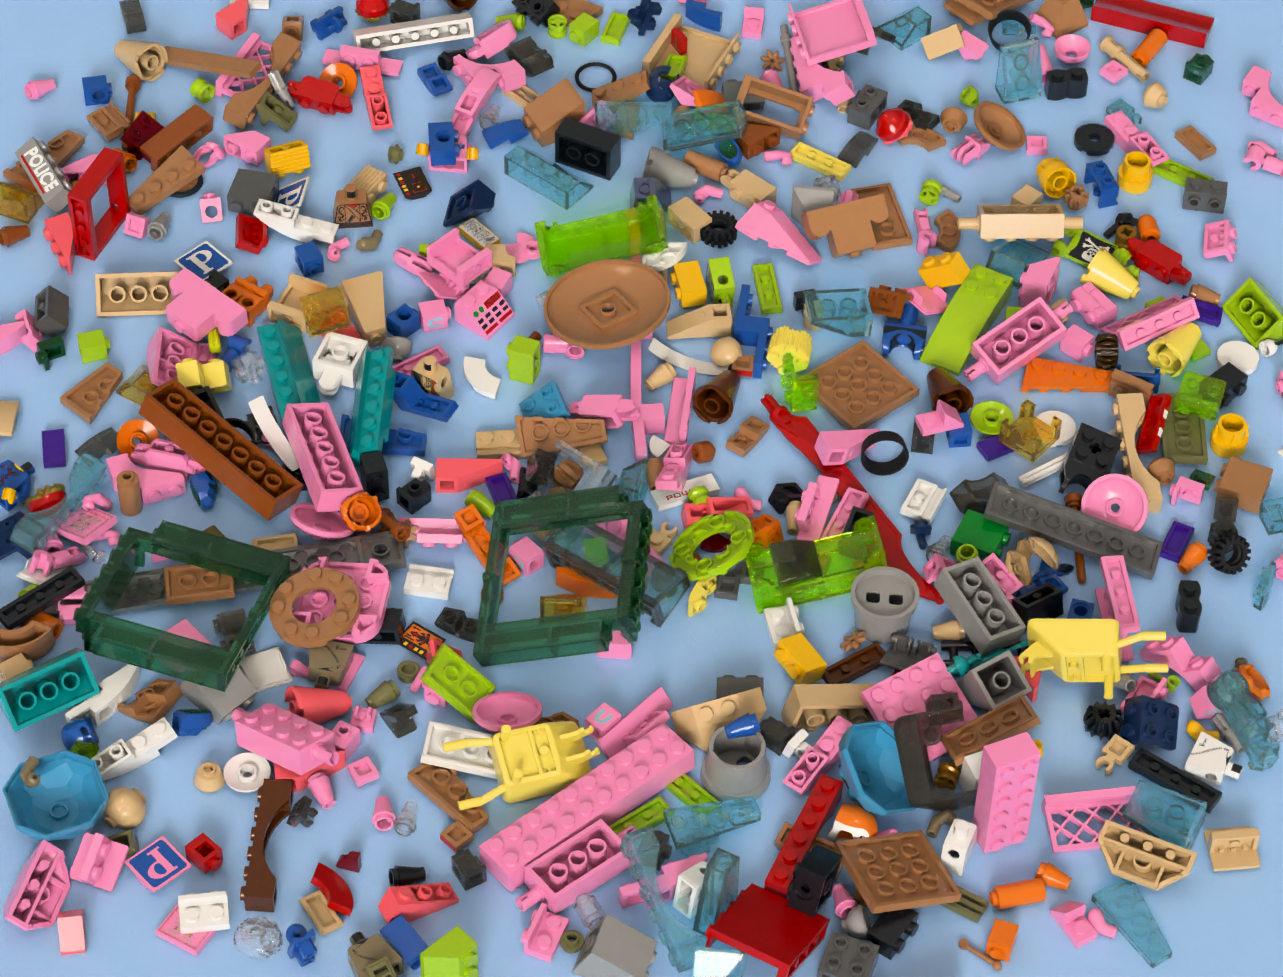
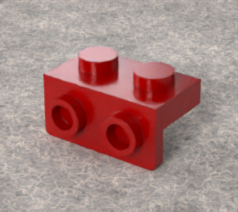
M239 213L236 217L235 248L259 254L261 249L265 248L268 244L269 236H267V230L269 226L258 218Z

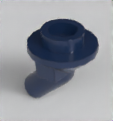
M917 520L914 524L910 525V534L916 535L919 548L924 550L928 547L925 536L931 535L932 526L928 525L927 521Z

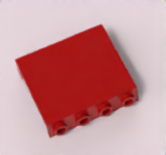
M751 883L746 890H741L735 902H730L725 912L719 914L716 922L708 926L705 937H707L705 948L709 949L716 940H719L779 968L776 977H791L823 941L830 919L818 913L812 917L787 906L789 900Z

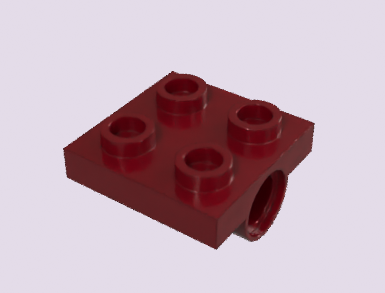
M142 110L120 140L129 146L127 152L134 154L137 160L144 158L151 164V158L140 151V146L165 127Z

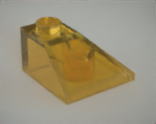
M142 364L116 390V393L141 406L145 395L159 386L151 383L148 366Z
M559 594L540 596V629L586 630L587 595Z

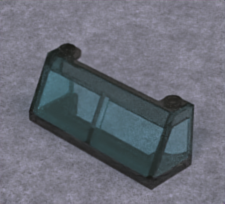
M576 514L550 536L542 546L551 567L555 569L556 566L567 567L638 607L641 614L644 615L646 613L652 616L650 622L659 628L690 587L688 574L684 570L669 566L597 526L587 516L583 518Z

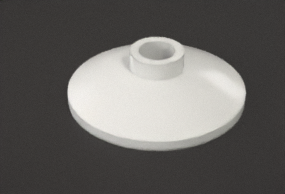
M241 753L232 757L226 763L223 771L224 780L230 788L236 791L253 792L263 787L264 779H270L271 767L265 758L255 753Z

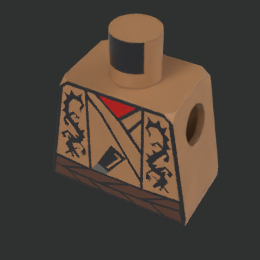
M347 184L345 190H338L336 192L333 223L339 224V229L373 227L371 205L365 189H357L355 184Z

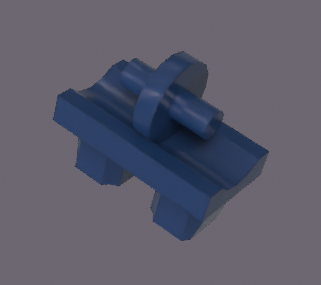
M642 0L640 6L629 9L627 17L631 20L630 23L637 27L639 36H644L646 30L655 29L656 21L652 15H660L662 7L659 2Z

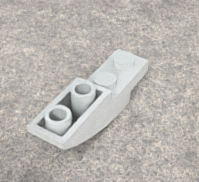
M259 198L253 215L272 229L304 243L314 241V239L331 244L334 242L339 224L299 215L300 208Z
M135 660L123 666L119 671L109 677H105L98 683L101 693L88 698L66 712V724L76 719L90 717L91 721L98 727L118 711L117 706L120 703H126L139 682L140 671L138 662Z
M163 717L128 741L124 742L121 738L91 759L96 761L102 780L106 781L126 774L161 755L158 751L178 736L165 717Z

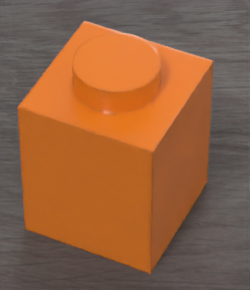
M995 918L987 941L985 955L995 960L1009 962L1017 940L1019 925Z

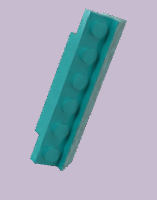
M277 318V324L257 327V334L278 415H280L281 422L283 423L287 404L320 403L300 329Z
M390 346L370 351L366 347L359 363L348 452L354 467L360 466L359 455L380 450L382 452L383 442H387L389 438L396 372L392 368L394 350Z

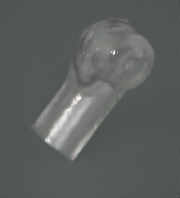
M79 543L83 553L95 564H101V562L107 560L104 550L96 551L91 543L87 546Z

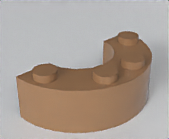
M34 620L19 629L7 630L0 628V663L19 653H22L27 660L34 661L43 657L55 646L52 627Z

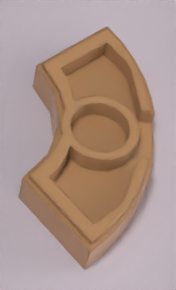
M912 125V130L908 132L907 137L896 140L901 146L907 144L918 145L928 152L946 145L945 138L937 132L928 128L926 130L915 128V125Z
M948 209L934 218V225L939 230L936 246L944 252L951 253L959 244L961 230L957 228V217Z

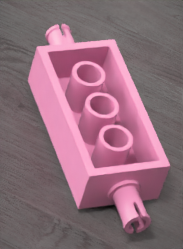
M1039 297L974 341L970 353L977 362L963 371L965 378L969 377L967 380L972 382L985 372L996 385L1064 339L1067 328L1060 320L1073 312L1071 305L1067 307L1069 303L1064 301L1061 305L1051 310L1044 300Z
M266 703L253 712H248L240 707L233 711L232 719L235 721L237 745L288 770L303 775L323 763L333 767V764L336 765L339 761V753L335 749L334 732L321 725L313 723L273 703Z
M599 819L524 867L525 885L530 891L516 898V905L519 909L521 908L522 912H525L540 901L547 904V909L551 913L558 914L631 866V849L627 845L639 838L637 829L630 825L616 835L602 819Z

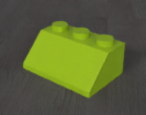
M1250 277L1221 307L1255 349H1259V343L1266 339H1272L1275 343L1283 340V308L1262 283Z
M457 925L420 953L421 977H479L477 943Z

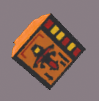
M413 621L405 629L400 646L427 660L426 654L429 640L435 639L445 643L446 639Z

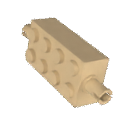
M1060 204L977 205L976 217H958L957 228L958 230H976L980 239L987 242H993L996 239L1012 242L1017 241V238H1025L1026 241H1037V238H1046L1047 241H1058V238H1064V229L1082 230L1083 217H1064Z

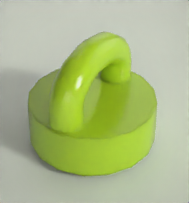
M967 86L961 92L959 101L965 106L969 105L975 108L979 103L978 90L974 86Z

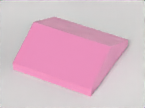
M684 75L669 86L681 105L694 107L696 106L693 102L695 98L692 91L699 89L707 90Z

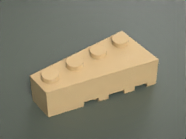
M794 684L781 712L787 736L796 734V730L806 729L807 732L816 731V727L830 726L838 715L852 724L875 721L859 695L862 691L875 684Z

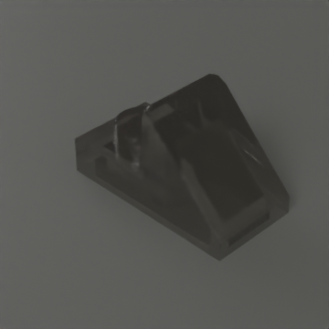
M398 703L379 713L397 738H401L417 729L412 717L418 713L415 704Z

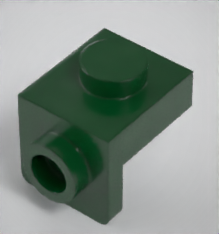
M61 335L36 343L38 352L35 353L38 364L43 365L45 371L50 370V360L66 355L64 340Z

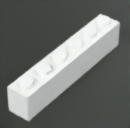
M468 12L356 29L352 30L354 47L379 50L381 52L474 37L472 17Z

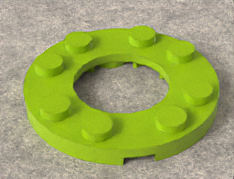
M727 510L724 511L723 515L718 514L715 516L713 513L691 524L678 536L673 544L674 551L669 556L670 563L680 577L690 581L724 575L731 567L746 558L747 552L754 541V527L748 517L738 511ZM717 533L731 534V543L726 545L727 549L722 554H715L713 559L709 557L701 560L694 559V552L703 540Z

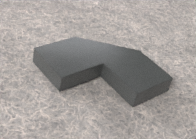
M743 561L726 574L718 575L714 598L737 601L740 584L762 586L765 564Z

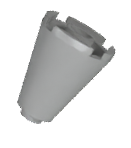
M651 146L642 178L655 177L666 187L691 188L692 185L696 186L699 174L695 173L696 169L657 147Z

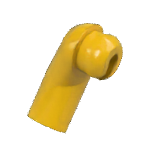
M1195 720L1189 721L1186 725V731L1195 741H1197L1201 731L1219 740V731H1206Z

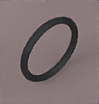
M600 62L584 64L575 73L577 85L589 92L596 88L586 87L579 80L580 72L587 67H604L613 76L611 83L617 79L614 69Z

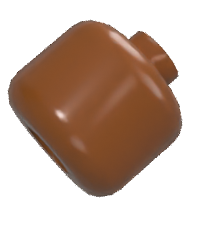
M701 441L693 444L692 457L695 462L700 464L711 462L714 459L716 450L711 442Z

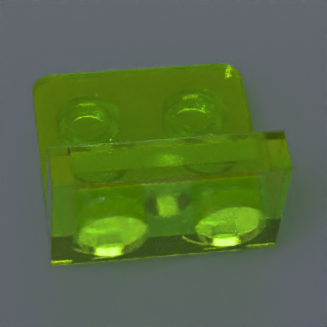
M786 353L785 360H782L784 375H781L782 388H786L784 392L786 404L789 403L791 412L817 410L818 374L796 375L791 353Z
M1190 371L1185 372L1179 393L1176 392L1173 410L1202 419L1216 421L1225 393L1226 382Z

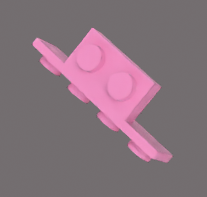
M341 45L340 51L326 49L322 59L323 65L329 66L333 63H345L353 70H359V67L379 65L381 74L396 77L399 76L403 66L402 60L381 57L379 50Z
M819 475L816 483L809 482L807 490H803L801 507L797 508L795 513V521H797L799 528L795 544L816 552L840 483L839 479Z
M407 517L397 518V520L404 523L408 519ZM409 518L411 520L410 527H419L413 534L417 536V543H422L423 547H435L436 543H445L444 547L455 548L458 547V544L466 542L455 519Z
M658 687L597 740L607 759H610L626 746H629L670 719L667 711L673 706V703L662 687Z

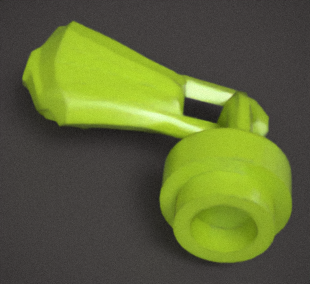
M1118 248L1113 254L1114 258L1136 280H1139L1140 268H1136V265L1125 267L1132 257L1125 248Z

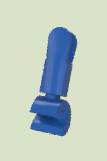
M236 334L229 336L227 350L221 357V360L228 364L229 372L233 370L239 361V356L245 357L247 355V352L244 350L247 345L251 344V339Z

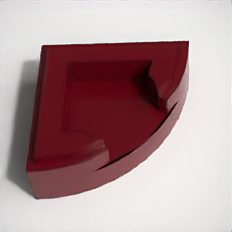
M717 533L706 538L700 544V549L710 553L723 552L727 549L726 545H730L731 541Z
M351 851L349 854L340 855L336 867L359 873L362 867L361 853Z

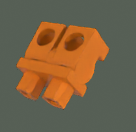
M249 275L243 279L238 276L235 279V283L230 284L222 293L246 309L248 324L246 326L251 327L255 323V318L261 315L264 310H267L269 300L273 296V287L264 284L260 288L255 277Z

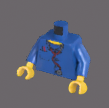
M6 460L0 464V505L8 512L18 503L27 502L32 489L30 475L35 473V468L30 462H26L20 467L11 460Z

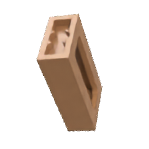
M745 74L732 109L731 117L751 124L779 127L781 135L800 140L801 134L805 135L809 123H806L807 117H812L815 106L812 103L814 98ZM751 94L798 110L800 115L797 124L793 127L744 110L743 105L747 95Z

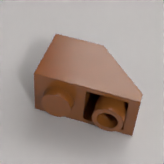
M750 123L735 130L733 139L743 152L742 155L748 160L780 144L781 129L775 126Z

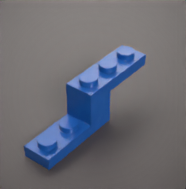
M742 284L733 338L740 345L756 347L753 378L761 379L763 370L767 371L768 360L765 358V355H767L770 343L768 340L773 335V327H770V318L750 316L751 309H748V306L752 307L754 294H750V285Z
M396 372L393 400L402 411L448 422L459 407L455 400L424 393L413 376Z

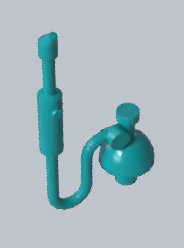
M1026 638L1019 644L1005 650L997 648L995 652L981 657L980 653L971 655L967 659L963 656H954L955 664L948 666L947 671L951 673L952 677L958 675L963 677L969 670L1008 650L1012 652L1021 647L1028 646V639Z

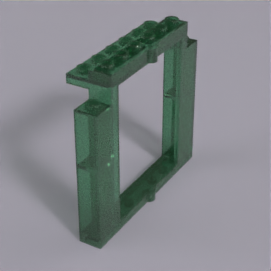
M619 484L496 502L486 570L482 575L483 590L473 656L482 667L609 651V645L613 638L612 631L620 630L628 642L637 641L638 632L641 630L642 598L646 590L644 580L645 573L648 572L649 540L653 532L652 524L650 523L652 521V511L646 506L644 501H630L629 495L625 493ZM628 519L624 552L621 554L622 568L616 608L497 623L510 535Z
M164 520L158 528L154 529L153 534L129 527L125 534L120 536L116 549H112L107 564L104 563L102 565L100 575L93 580L90 592L85 593L81 607L76 608L73 620L76 621V631L82 633L85 651L225 692L269 612L270 602L275 591L287 579L290 573L291 556ZM145 552L264 585L261 594L254 606L251 607L248 617L230 650L110 616L138 567H144Z

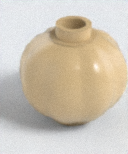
M118 787L108 794L109 804L105 812L106 817L104 821L110 828L114 829L117 827L123 830H130L138 827L144 821L147 812L145 803L147 801L136 788L131 790L127 787Z

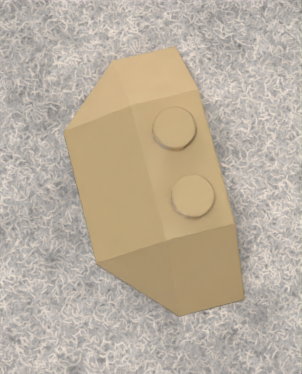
M761 687L670 713L676 734L700 749L708 751L709 740L717 729L728 725L746 713H749V715L755 713L758 722H760L767 709Z
M1107 819L1098 837L1099 846L1111 874L1156 891L1188 876L1197 857V853Z

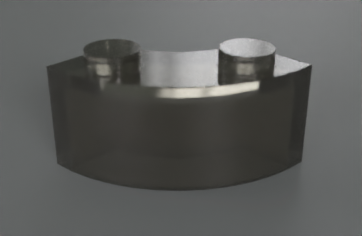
M531 36L517 41L504 49L510 61L515 59L525 69L527 77H534L554 68L551 55L547 53L546 49L542 50L539 48Z
M993 472L980 480L970 481L965 479L949 494L961 513L966 514L967 510L970 509L984 514L995 480L1007 485L1008 483L1004 478Z
M244 608L215 615L216 619L212 620L215 633H220L222 640L219 641L220 649H223L230 658L256 652Z

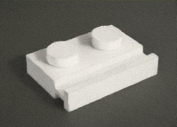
M918 478L903 503L900 514L916 520H925L930 525L947 495V488H938V485Z
M410 564L403 588L404 594L448 600L454 578V570Z

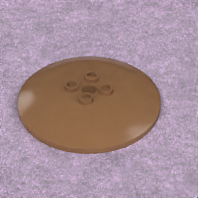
M607 259L581 265L560 277L548 291L543 310L547 326L562 341L584 349H613L635 343L655 331L665 320L669 312L671 296L667 282L653 268L631 260Z

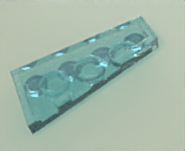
M594 102L596 128L620 136L673 122L672 102Z
M755 797L664 809L663 812L664 820L676 850L761 820L762 815Z
M1121 878L1092 895L1091 901L1114 926L1118 927V931L1151 968L1171 958L1172 950L1136 883Z

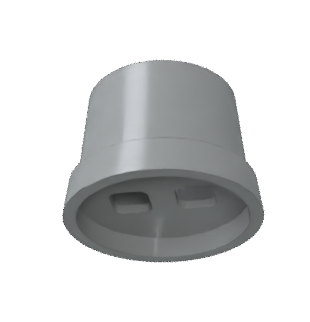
M888 566L873 567L861 572L854 579L851 586V602L854 609L855 627L858 633L865 631L866 633L863 637L870 642H877L878 644L892 643L891 638L893 634L901 633L906 635L911 616L914 614L919 600V588L914 579L906 572Z
M722 726L712 734L700 772L701 783L704 789L718 801L734 805L755 801L766 792L770 785L771 773L769 761L766 757L765 740L760 732H756V735L728 739L724 726ZM743 758H747L750 763L745 765L737 764Z

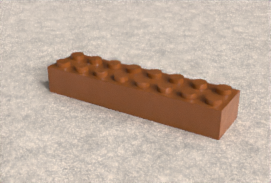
M173 378L145 395L139 414L267 521L296 503L303 484L178 380Z

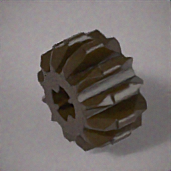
M1103 333L1098 334L1095 338L1094 358L1097 368L1110 369L1115 368L1118 364L1119 345L1116 334Z

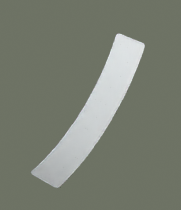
M653 338L648 348L666 362L688 371L689 367H695L696 373L719 375L729 368V366L720 367L711 362L682 355L663 345L655 338Z
M260 396L248 403L250 409L274 451L291 471L299 469L291 445L274 420L264 397Z

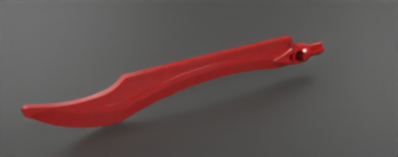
M764 395V398L760 401L770 413L769 418L776 428L815 465L823 476L839 479L840 483L837 494L841 499L848 487L868 493L845 464H822L814 448L819 432L807 417L792 415L785 406H780L772 395ZM869 495V499L863 509L874 512L876 521L866 546L869 559H875L879 566L893 567L906 572L918 585L919 596L942 605L944 599L937 589L926 582L905 556L901 547L902 534Z

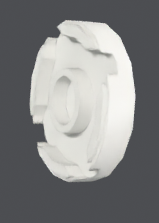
M1229 341L1219 347L1216 362H1218L1219 368L1230 362L1243 373L1250 375L1257 369L1259 354L1253 346L1246 342Z
M1049 410L1042 412L1035 418L1032 429L1034 437L1041 444L1049 447H1056L1057 445L1066 446L1073 440L1076 433V424L1066 413Z

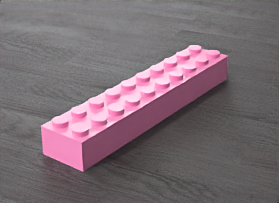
M663 722L479 845L481 864L511 893L525 883L524 867L599 819H602L608 826L666 788L670 782L673 783L676 778L682 777V774H686L694 769V749Z

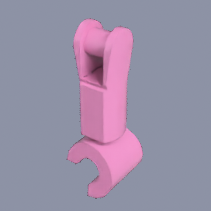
M1252 145L1248 148L1243 162L1253 161L1250 170H1258L1262 165L1263 170L1283 176V160L1269 155L1265 158V151L1260 146Z
M925 208L924 211L914 209L913 219L918 233L916 250L921 255H927L928 247H936L937 235L931 230L928 209Z
M77 546L53 553L35 550L28 572L32 574L35 569H42L43 575L46 577L51 569L81 565L85 562L87 556L85 553H80V549Z

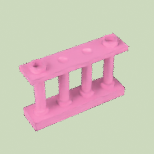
M1102 556L1100 558V566L1105 588H1095L1101 619L1117 620L1120 623L1121 639L1129 637V632H1139L1140 622L1124 556ZM1131 644L1122 647V661H1133L1134 654Z

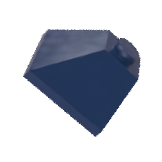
M479 179L450 196L443 226L449 227L491 211L494 207L496 193Z

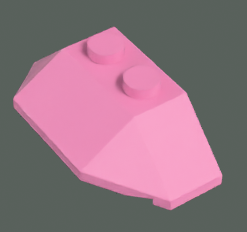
M44 839L41 840L21 869L3 907L6 920L25 931L51 927L54 924L71 887L68 870L64 861V851Z

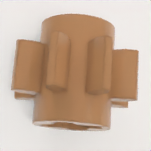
M1074 185L1070 189H1066L1063 202L1068 203L1069 209L1077 211L1082 209L1083 206L1087 207L1090 193L1085 192L1084 187Z

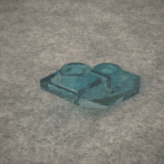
M1273 561L1267 568L1263 567L1257 576L1259 583L1253 594V597H1255L1253 607L1259 611L1264 608L1271 595L1276 574V563Z

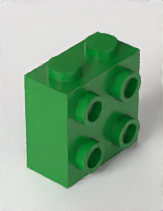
M968 509L951 539L950 554L956 556V551L961 545L971 544L977 549L981 561L992 553L1001 559L1002 548L1009 544L1011 534L1008 533L1009 527L983 518L984 514Z

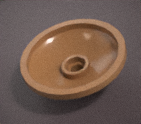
M984 101L976 106L973 112L974 122L979 133L987 142L1006 151H1016L1024 145L1026 135L1023 126L1008 109L991 101Z

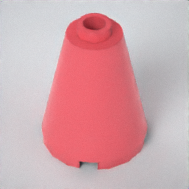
M292 686L287 687L285 692V702H289V709L287 711L318 725L347 714L352 707L350 695H347L343 690Z

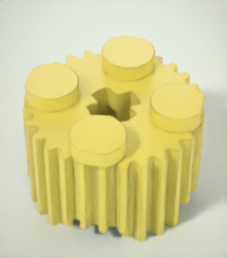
M784 325V327L776 328L775 333L771 336L766 359L770 362V365H773V368H777L779 374L788 376L792 372L796 373L797 371L800 372L807 369L812 351V337L809 333L807 334V331L801 330V332H798V330L795 331L793 328L790 330V327Z

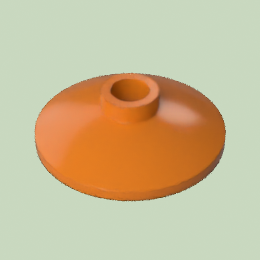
M333 63L327 66L319 77L321 80L335 84L343 81V85L339 87L340 92L345 94V96H349V98L357 88V75L345 63Z
M133 419L121 426L117 433L116 444L121 454L127 453L128 457H130L131 453L135 451L136 445L133 443L135 438L139 439L142 444H151L154 439L160 438L157 429L150 422L142 419Z

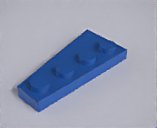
M342 414L340 432L348 449L352 419H350L349 415ZM390 428L388 441L383 442L382 454L425 456L427 434L403 428L398 430Z

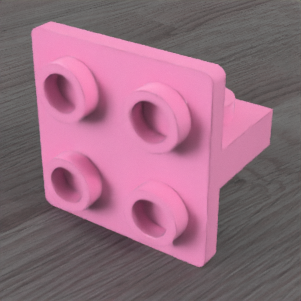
M96 832L95 835L85 833L71 867L69 878L113 892L129 847L112 841Z

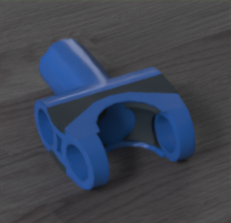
M904 304L901 319H898L897 322L885 320L882 355L888 356L892 349L903 346L912 351L915 360H920L925 347L927 326L916 325L919 311L913 304Z

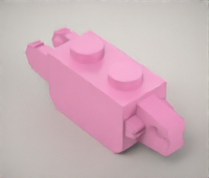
M618 394L584 395L582 401L571 402L569 408L571 418L604 420L606 429H618L623 426L624 421H636L641 416V412L638 408H635L633 400L624 399L622 395Z
M160 438L154 439L151 444H137L134 449L135 451L129 457L131 462L145 466V469L178 472L183 474L184 479H188L190 474L207 473L204 467L174 442Z

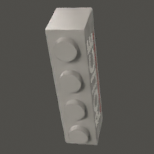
M32 137L15 154L44 203L56 213H59L68 205L67 195L73 186L68 180L64 179L65 173L56 165L58 162L48 152L50 148L42 140L39 142Z

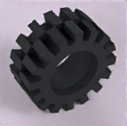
M716 210L712 214L708 212L707 214L712 217V223L700 229L701 240L705 241L706 245L711 243L713 248L715 245H718V248H721V245L728 247V243L732 245L737 239V229L735 228L737 219H735V216H730L729 212L723 214V210H720V213H717ZM714 228H723L725 230L718 231L714 230Z
M1221 532L1219 537L1215 536L1213 538L1215 542H1210L1209 546H1212V549H1207V553L1211 554V556L1207 557L1208 561H1211L1210 565L1214 569L1229 575L1237 574L1236 571H1243L1241 566L1246 568L1248 564L1245 561H1250L1251 558L1247 556V554L1251 553V549H1248L1250 544L1246 542V539L1232 532ZM1233 545V555L1228 561H1225V552L1229 546Z

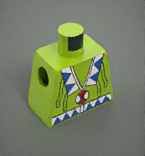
M729 256L708 259L706 286L712 304L730 303L731 309L734 302L735 283Z

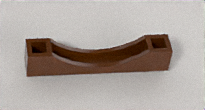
M264 779L263 787L258 788L257 801L260 802V805L255 807L254 821L256 822V827L251 828V841H253V845L248 846L247 860L250 863L249 866L244 868L246 886H241L240 900L244 901L245 911H275L278 893L277 882L265 861V850L275 828L291 814L294 797L292 780Z

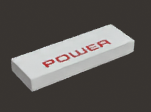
M711 473L686 480L682 491L656 489L650 491V497L659 512L683 505L684 503H690L687 494L697 486H705L709 491V496L720 494V488Z

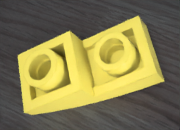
M717 576L698 580L688 600V616L692 617L697 612L705 609L707 595L712 594L716 589Z

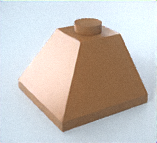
M1046 0L1036 13L1054 26L1055 31L1052 33V36L1056 39L1063 35L1073 34L1089 24L1079 0Z

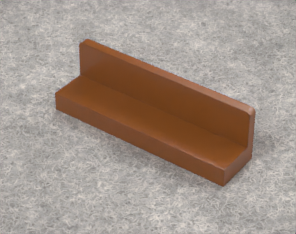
M195 104L141 145L140 151L151 158V170L155 172L181 145L188 150L213 130V116Z

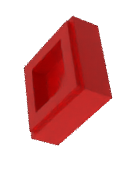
M678 27L671 29V44L680 55H684L687 53V37Z

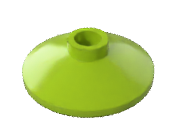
M985 401L977 404L972 409L970 421L978 431L988 435H998L1005 433L1012 427L1014 416L1006 405L996 401Z

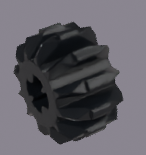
M1106 700L1103 704L1096 701L1093 706L1089 705L1083 716L1085 731L1090 732L1091 737L1099 736L1100 741L1103 737L1110 740L1113 735H1118L1123 725L1121 710L1116 709L1115 704L1107 705Z

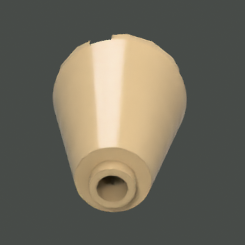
M120 40L114 49L115 56L143 81L153 82L165 71L163 67L165 62H168L167 51L158 43Z

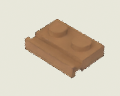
M109 102L107 107L102 106L86 116L88 122L108 142L124 133V129L131 125V121L112 102Z
M1115 368L1111 374L1112 379L1110 380L1108 395L1116 398L1117 394L1143 393L1145 409L1147 410L1150 396H1153L1154 384Z

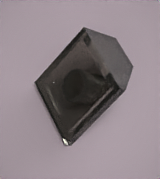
M790 539L769 545L781 595L825 584L814 541Z

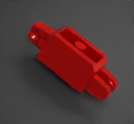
M311 76L304 77L301 82L290 80L287 82L291 97L297 99L298 105L305 109L311 108L318 110L322 114L335 115L336 112L350 114L353 111L351 99L349 96L341 94L338 85Z
M1133 237L1128 239L1127 245L1129 248L1127 250L1132 256L1130 259L1134 260V265L1140 268V270L1167 285L1174 281L1184 286L1191 280L1192 273L1182 266L1183 259L1181 254L1154 239L1147 240L1146 242Z

